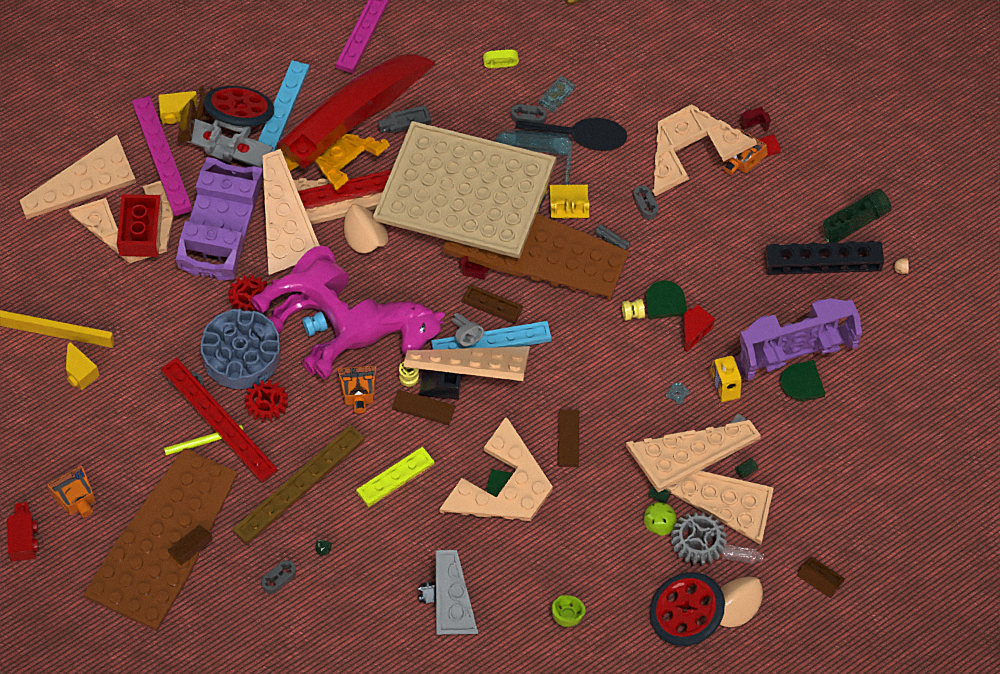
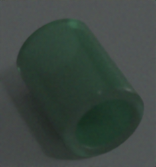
M749 458L736 466L735 470L738 476L744 479L757 471L758 466L754 459Z
M652 486L648 496L658 502L666 503L671 492L664 489L658 493L655 487Z

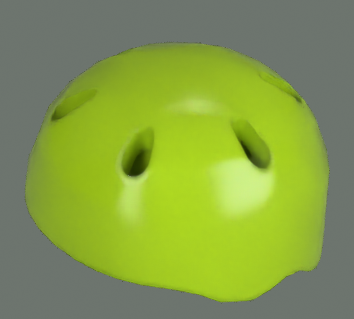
M662 502L651 504L646 509L643 518L646 528L660 536L667 535L673 531L674 525L677 523L674 509Z
M570 595L559 596L552 605L554 620L564 627L579 624L586 612L584 604L578 598Z

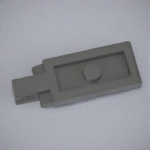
M424 105L390 113V116L386 117V119L378 121V128L380 133L389 131L396 133L408 130L412 121L430 125L432 120L427 106Z

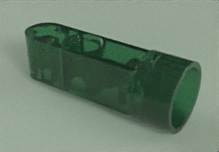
M875 189L860 200L830 216L823 222L825 240L827 242H838L872 221L891 212L892 206L889 198L881 189Z

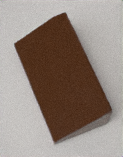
M190 100L182 111L178 141L192 140L196 118V108L193 100Z
M198 525L167 551L182 565L213 540L212 534Z
M810 557L802 565L797 575L829 598L835 595L845 581L844 577L813 557Z

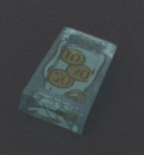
M560 75L539 99V104L554 113L574 91L576 85Z

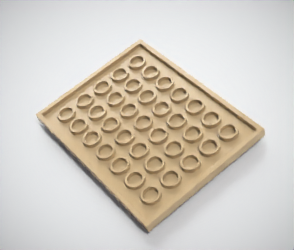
M412 121L373 215V220L520 259L555 167L556 157Z

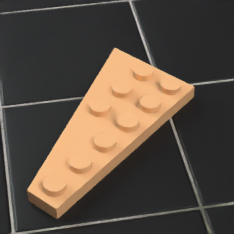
M115 135L22 198L20 204L26 219L136 183L118 136Z
M281 149L262 156L269 276L295 267L299 259L308 250L320 246Z
M299 178V180H293L297 191L330 184L328 179L310 181L307 178ZM383 192L306 209L305 211L311 225L346 216L352 204L363 206L369 211L376 209Z
M530 346L407 350L404 367L523 381Z
M747 420L726 424V426L719 428L708 427L697 432L692 430L664 435L663 438L658 439L647 438L644 441L635 443L630 441L626 442V448L659 493L758 441L761 435L751 421Z
M699 471L664 489L709 516L712 514L716 520L719 519L723 524L760 545L762 544L773 487Z

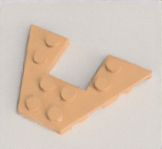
M692 104L658 121L654 195L657 196L689 179L675 153L676 151L709 135L724 162L757 145L755 138L751 139L742 134L740 130L731 128L729 124L721 120L718 121L711 117L709 113L700 111L699 108Z
M161 181L143 186L145 195L161 196L163 207L159 254L167 252L174 215ZM106 198L69 209L70 215L119 254L117 248L118 228ZM121 256L129 263L149 258Z
M505 417L485 445L484 451L515 468L516 471L497 497L462 478L441 506L440 513H462V515L466 516L473 514L478 517L489 518L491 516L504 517V519L513 520L518 518L523 521H531L552 492L553 486L508 418Z

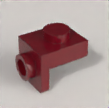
M761 106L741 114L740 126L745 130L760 124L764 131H768L771 118Z
M468 256L461 257L460 267H462L464 276L486 279L490 268L470 262Z

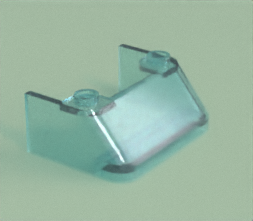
M503 129L498 133L496 138L498 143L530 151L568 155L565 185H569L573 140L569 135Z

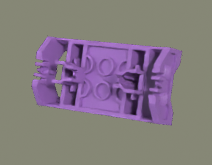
M206 158L196 184L197 197L189 222L185 221L179 241L176 262L180 269L195 276H199L200 273L202 277L210 275L211 279L215 275L216 280L220 281L235 279L240 255L260 187L264 180L263 168L255 166L243 168L225 164L215 158ZM186 249L202 252L204 259H207L208 255L217 256L219 262H222L223 257H227V260L224 264L217 265L196 261L187 256Z
M830 298L826 300L820 299L812 303L809 318L799 323L786 324L782 328L775 315L760 317L746 331L740 332L741 353L735 357V362L742 378L746 380L753 379L755 377V369L765 367L767 372L776 370L779 367L785 366V361L816 351L821 350L822 354L840 351L839 345L843 343L848 348H858L859 339L862 335L859 313L852 300L843 301ZM847 317L845 324L838 325L839 319Z

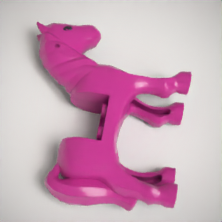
M317 246L308 250L288 275L281 279L272 280V285L266 286L260 294L254 295L251 298L253 306L259 313L263 314L269 309L271 301L280 295L292 291L301 292L290 295L281 306L276 307L272 311V316L268 318L273 322L279 334L282 332L286 320L297 311L313 308L322 312L331 323L336 337L329 342L314 345L311 354L302 359V364L312 376L318 373L325 380L333 373V362L344 350L363 348L376 343L384 336L396 331L402 332L401 348L405 355L407 350H422L430 339L440 333V324L444 323L440 319L445 316L444 312L434 313L433 310L425 305L412 301L377 304L373 299H367L350 310L349 306L345 302H341L337 296L348 283L349 275L336 263L333 252L326 246Z

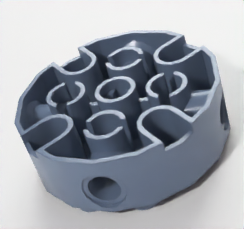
M232 309L217 315L207 324L201 339L202 361L208 375L220 385L232 389L253 388L254 383L260 385V380H263V382L268 380L275 373L281 360L279 333L273 322L262 313L241 311V309Z

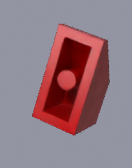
M698 304L693 309L689 308L683 316L684 350L686 352L692 349L714 327L715 318Z

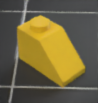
M196 91L158 95L162 124L180 122L182 111L190 100L194 101L195 107L198 105Z
M71 342L67 344V380L73 387L77 386L82 391L100 376L98 367Z

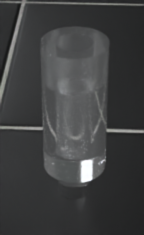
M724 544L722 559L755 564V561L763 562L764 554L757 553V549Z

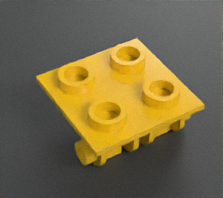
M550 185L551 218H589L588 185Z

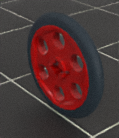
M241 86L215 88L208 92L203 103L206 111L212 117L223 123L235 126H257L264 124L272 118L275 110L272 101L266 95L254 89Z
M685 572L675 575L660 586L651 602L650 619L654 631L662 640L676 646H690L706 640L721 624L725 611L724 594L717 582L705 574ZM692 585H696V592L693 594H688V588ZM678 593V598L675 601L670 602L668 600L670 594ZM705 597H711V603L703 606L702 600ZM689 605L692 609H688L687 612H685L683 609L688 608ZM667 612H673L672 619L664 621V615ZM706 616L705 624L697 625L698 618ZM681 624H687V630L683 633H678V627Z

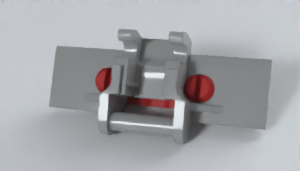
M195 119L192 140L187 141L205 148L206 154L227 162H231L233 158L263 168L262 156L273 151V147L248 138L251 127L230 125L217 119L213 125ZM222 126L241 134L236 133L231 139L222 135L220 127Z

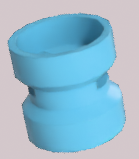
M321 311L315 313L313 317L307 316L302 318L308 336L315 335L317 331L323 332L328 330L326 320Z

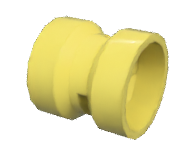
M637 299L634 302L622 301V312L625 321L635 317L638 319L645 318L642 299Z
M403 361L399 366L400 382L407 387L417 384L419 381V369L404 367Z

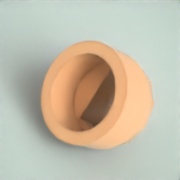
M908 258L898 259L895 262L894 269L896 272L908 274Z

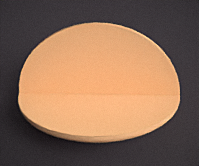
M352 204L344 220V234L349 246L359 253H369L378 246H385L388 243V233L383 223L374 221V214L368 209Z
M742 577L730 581L721 587L725 599V611L721 626L737 627L743 625L757 613L763 597L762 585L759 579L755 577Z

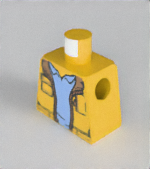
M728 356L715 359L711 365L710 373L721 403L739 399L742 380L734 357Z

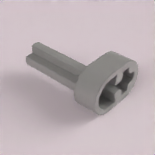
M454 314L455 318L452 319V322L459 327L455 338L461 345L470 346L483 337L484 329L479 324L470 322L461 314Z

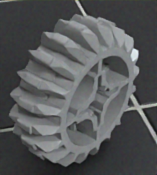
M695 511L693 517H691L687 513L685 519L680 518L679 522L674 525V530L671 534L673 537L671 544L675 545L673 550L674 552H679V558L685 556L686 563L692 560L694 566L697 562H700L703 566L705 561L711 564L713 559L717 560L719 554L724 552L723 547L727 543L725 540L727 534L723 532L724 526L719 525V519L712 520V514L709 517H705L703 512L701 516H698ZM690 529V535L687 539L683 540L682 535ZM714 537L715 544L708 548V542Z

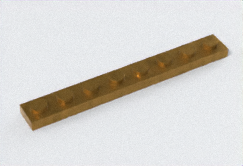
M352 425L348 426L233 528V533L246 545L251 543L365 441V437Z

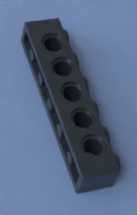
M875 241L829 242L822 244L812 242L809 244L791 243L789 245L771 244L766 245L764 253L766 275L882 271L884 265L882 242Z

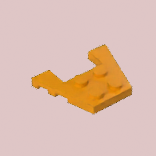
M345 133L319 155L314 162L333 188L337 190L349 180L347 174L340 171L345 165L357 158L364 150L378 156L390 145L386 139L375 141L373 137L362 139L359 138V135Z

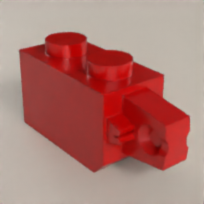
M27 502L15 503L14 515H10L7 518L8 555L11 562L36 559V551H39L38 539H35V533L38 532V522L33 519Z

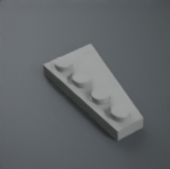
M435 550L436 634H479L457 550Z

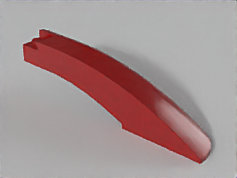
M408 54L391 58L373 67L346 84L316 107L277 142V148L281 149L282 152L305 169L329 146L353 127L378 111L385 110L433 67L435 62L423 56Z

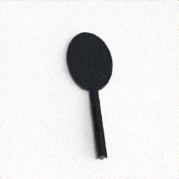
M603 118L583 119L575 123L573 127L523 121L516 122V128L571 134L578 144L592 150H614L623 146L627 141V132L621 125Z

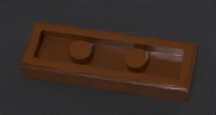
M471 284L462 298V303L512 324H516L523 310L522 305Z
M398 390L392 410L450 425L455 405Z
M559 410L558 467H579V410Z

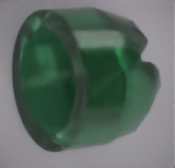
M316 540V553L320 556L328 555L333 543Z

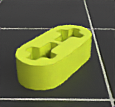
M516 50L489 51L483 55L484 66L487 68L512 67L519 63Z

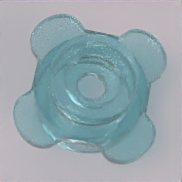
M673 383L670 391L666 392V397L673 399L677 404H682L684 402L683 399L689 395V389L680 383Z

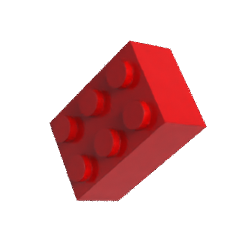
M121 194L117 236L119 256L158 257L163 208L160 195Z

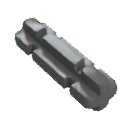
M600 224L596 228L595 234L600 237L603 236V239L610 244L625 250L629 248L630 242L625 239L622 240L621 236L610 229L606 230L607 227Z

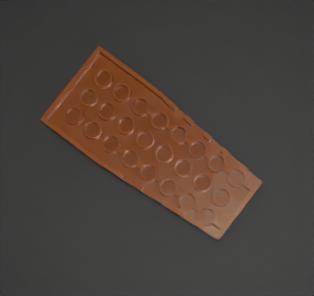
M538 213L534 219L520 259L446 240L443 247V253L458 258L468 256L470 262L520 277L522 274L531 276V280L539 282L540 279L550 281V285L558 286V284L569 286L570 290L573 291L581 289L588 291V295L595 296L600 294L607 296V300H611L629 254V251Z
M184 448L117 539L83 594L84 598L157 632L188 581L200 553L198 551L180 565L167 550L198 525L209 532L213 529L217 515L221 512L223 503L231 492L235 478L237 479L238 477L237 471Z

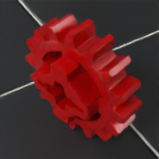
M253 274L250 278L243 275V280L236 278L237 284L231 283V289L228 290L229 303L232 304V308L241 309V311H256L251 298L254 295L260 294L265 289L267 281L262 282L260 276L254 279Z
M260 380L259 386L254 383V389L248 388V395H245V407L248 409L249 415L254 414L255 420L261 417L262 422H265L266 418L273 422L274 416L279 419L280 412L285 414V407H288V394L285 393L284 387L279 388L278 382L272 385L271 380H268L267 384Z

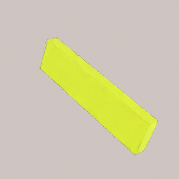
M421 447L356 489V492L364 503L370 507L434 465V460Z

